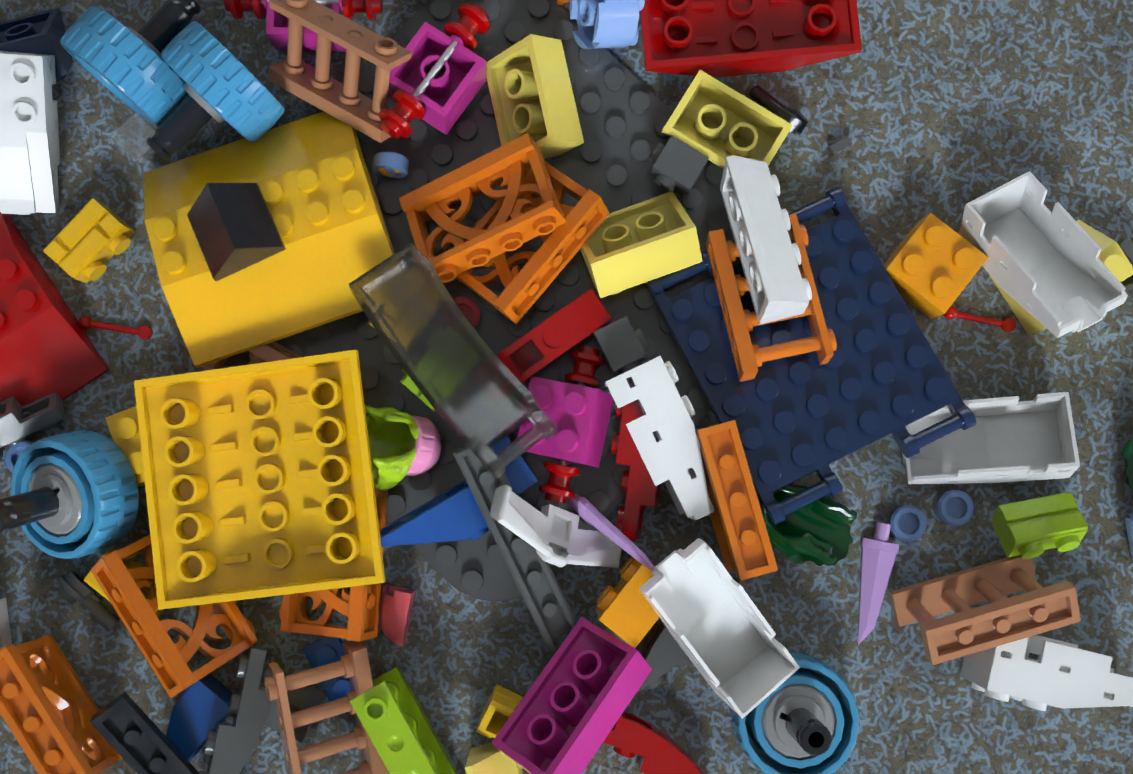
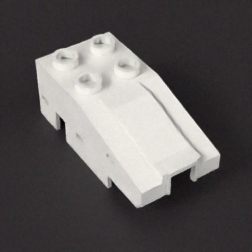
M0 51L1 214L30 215L36 212L56 213L59 211L57 166L60 165L58 110L57 100H52V85L56 84L55 55Z
M1029 171L967 203L959 235L989 257L982 266L1000 288L1054 336L1059 338L1070 331L1072 333L1080 332L1101 321L1108 311L1124 304L1128 295L1125 292L1126 288L1098 258L1101 248L1059 202L1055 203L1052 213L1043 204L1048 190Z
M658 356L606 381L603 389L611 394L614 399L612 405L614 412H616V408L619 409L639 399L646 415L627 423V429L654 485L657 486L664 482L679 514L685 513L687 518L695 521L715 511L708 497L700 444L691 417L695 416V411L686 395L680 397L675 383L679 379L671 362L664 363L661 356ZM653 432L656 433V437H657V441H658V442H656V440H655V438H654V435H653Z
M1069 392L1037 394L1032 401L1018 402L1019 396L963 400L964 404L973 412L976 418V425L967 430L960 428L920 448L919 454L911 458H907L902 453L908 484L1002 483L1070 478L1080 467ZM946 406L906 426V429L911 435H914L952 416Z
M697 538L684 550L681 548L677 551L674 550L654 567L655 570L651 572L653 577L639 588L676 642L714 692L742 719L800 668L786 647L773 638L776 633L743 587L733 580L712 549L700 538Z
M1034 635L966 655L963 659L960 676L971 681V688L985 692L986 696L997 700L1009 702V698L1022 701V705L1041 711H1046L1047 705L1062 709L1133 707V678L1114 673V669L1110 668L1113 657L1079 649L1076 644ZM1029 653L1037 654L1038 659L1028 658Z

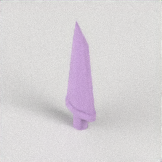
M578 493L575 494V498H568L567 504L584 521L595 527L643 566L652 571L655 570L647 555L604 517L585 497H581Z
M876 522L874 539L862 537L858 645L876 626L895 558L899 551L900 544L888 542L891 524Z

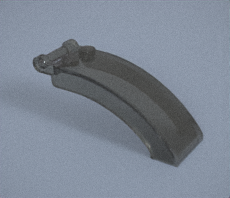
M412 243L348 284L366 316L402 368L443 420L483 463L493 478L497 479L505 473L507 465L543 438L548 440L557 433L553 422L537 406L536 399L532 393L488 347L445 288L433 264ZM527 420L534 424L532 428L496 455L490 450L491 447Z

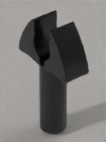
M758 85L751 89L750 98L792 124L791 133H802L808 124V120L797 109L787 108Z

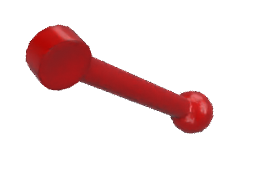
M950 306L946 313L943 314L948 320H952L955 317L999 326L1005 332H1011L1016 328V321L1013 318L999 320L957 311L953 306Z
M82 316L78 320L79 327L84 330L91 327L138 335L143 340H148L153 335L152 329L146 325L135 328L94 321L89 316Z

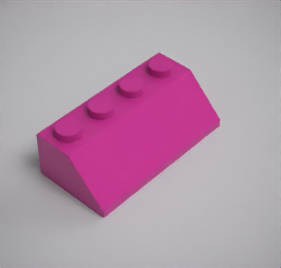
M581 617L491 743L529 774H582L652 668L637 649Z

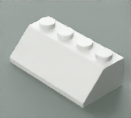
M735 155L728 156L725 160L720 191L758 323L760 325L801 315L805 312L809 301L812 299V292L808 279H802L798 265H801V255L798 245L796 243L791 244L788 234V231L791 229L789 214L786 208H780L777 198L780 196L778 178L775 174H770L767 162Z

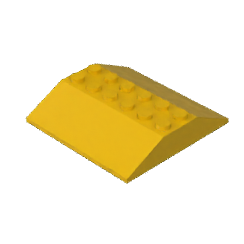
M324 111L270 129L255 143H250L244 138L144 172V221L159 280L193 364L197 368L408 296L356 130ZM207 183H257L286 250L219 281H215L210 273L187 214Z
M358 350L134 381L158 610L386 582Z

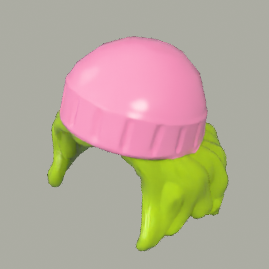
M369 405L365 406V413L369 414L366 417L375 489H391L403 480L405 476H417L434 467L441 452V438L433 422L426 417L412 416L393 407L374 408Z

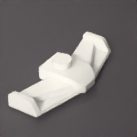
M508 485L500 486L495 490L490 516L536 548L537 554L543 561L558 567L572 564L619 568L622 548L600 531L578 529L580 516L551 504L542 506L540 512L512 492V488Z

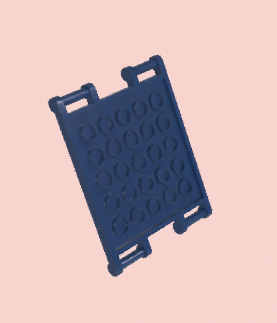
M837 186L826 191V196L789 213V215L796 213L799 224L832 209L836 216L808 230V246L805 247L827 329L833 330L837 343V349L833 351L834 355L827 364H819L816 351L762 362V366L758 367V372L754 379L739 382L707 249L701 252L703 262L646 283L656 306L719 424L732 420L736 421L756 494L774 525L784 521L786 515L828 494L834 496L843 491L842 485L835 473L832 472L829 464L889 434H892L902 453L907 458H911L919 454L920 448L960 428L967 430L976 425V418L973 412L964 404L846 204L842 190ZM741 263L733 267L734 275L740 274L741 277H745ZM706 270L710 277L709 279L670 298H667L665 295V289ZM744 292V296L740 297L743 310L749 309L750 312H754L755 309L750 292ZM807 316L755 326L753 331H749L752 345L757 344L759 347L812 337ZM946 406L952 416L914 435H911L906 429V426ZM815 471L818 474L820 482L779 502L772 495L773 492Z

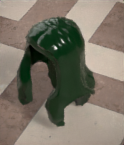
M789 484L773 492L772 495L779 502L809 486ZM829 494L786 515L785 520L776 525L770 520L757 496L770 543L791 562L803 564L804 561H812L817 566H822L823 564L832 566L836 565L839 560L844 559L848 554L849 544L853 542L849 525L857 518V513L854 510H849L843 504L834 502Z

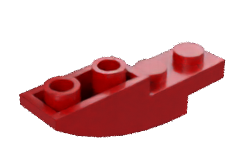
M590 289L508 346L471 375L491 404H494L612 320L613 317L593 289Z
M639 399L619 409L616 408V417L621 418L620 432H615L613 435L611 448L612 454H617L616 464L630 466V470H625L622 477L621 492H626L627 494L625 507H619L617 528H621L622 533L634 542L641 536L644 507L657 506L660 503L661 484L654 485L626 426L627 423L646 415ZM653 432L654 438H655L656 442H658V441H657V437H656V433Z
M625 711L603 742L614 746L613 750L622 756L634 758L635 754L639 755L637 762L639 771L644 774H704L691 756L672 738L652 724Z

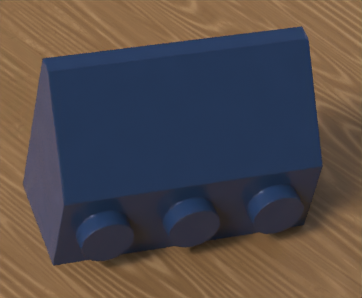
M59 7L0 22V51L55 55L56 82L67 76L73 62L72 56L60 44V39L66 31Z

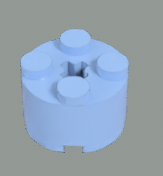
M570 0V20L576 19L578 31H573L575 41L582 49L622 48L636 45L638 41L639 11L643 9L645 0Z

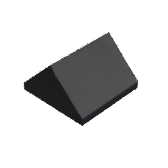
M207 183L187 214L210 273L215 281H219L286 250L257 183Z

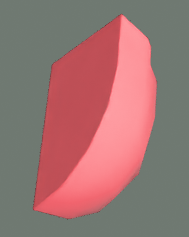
M381 583L379 627L392 643L405 647L416 590Z

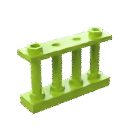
M398 665L373 679V687L350 701L389 774H458Z

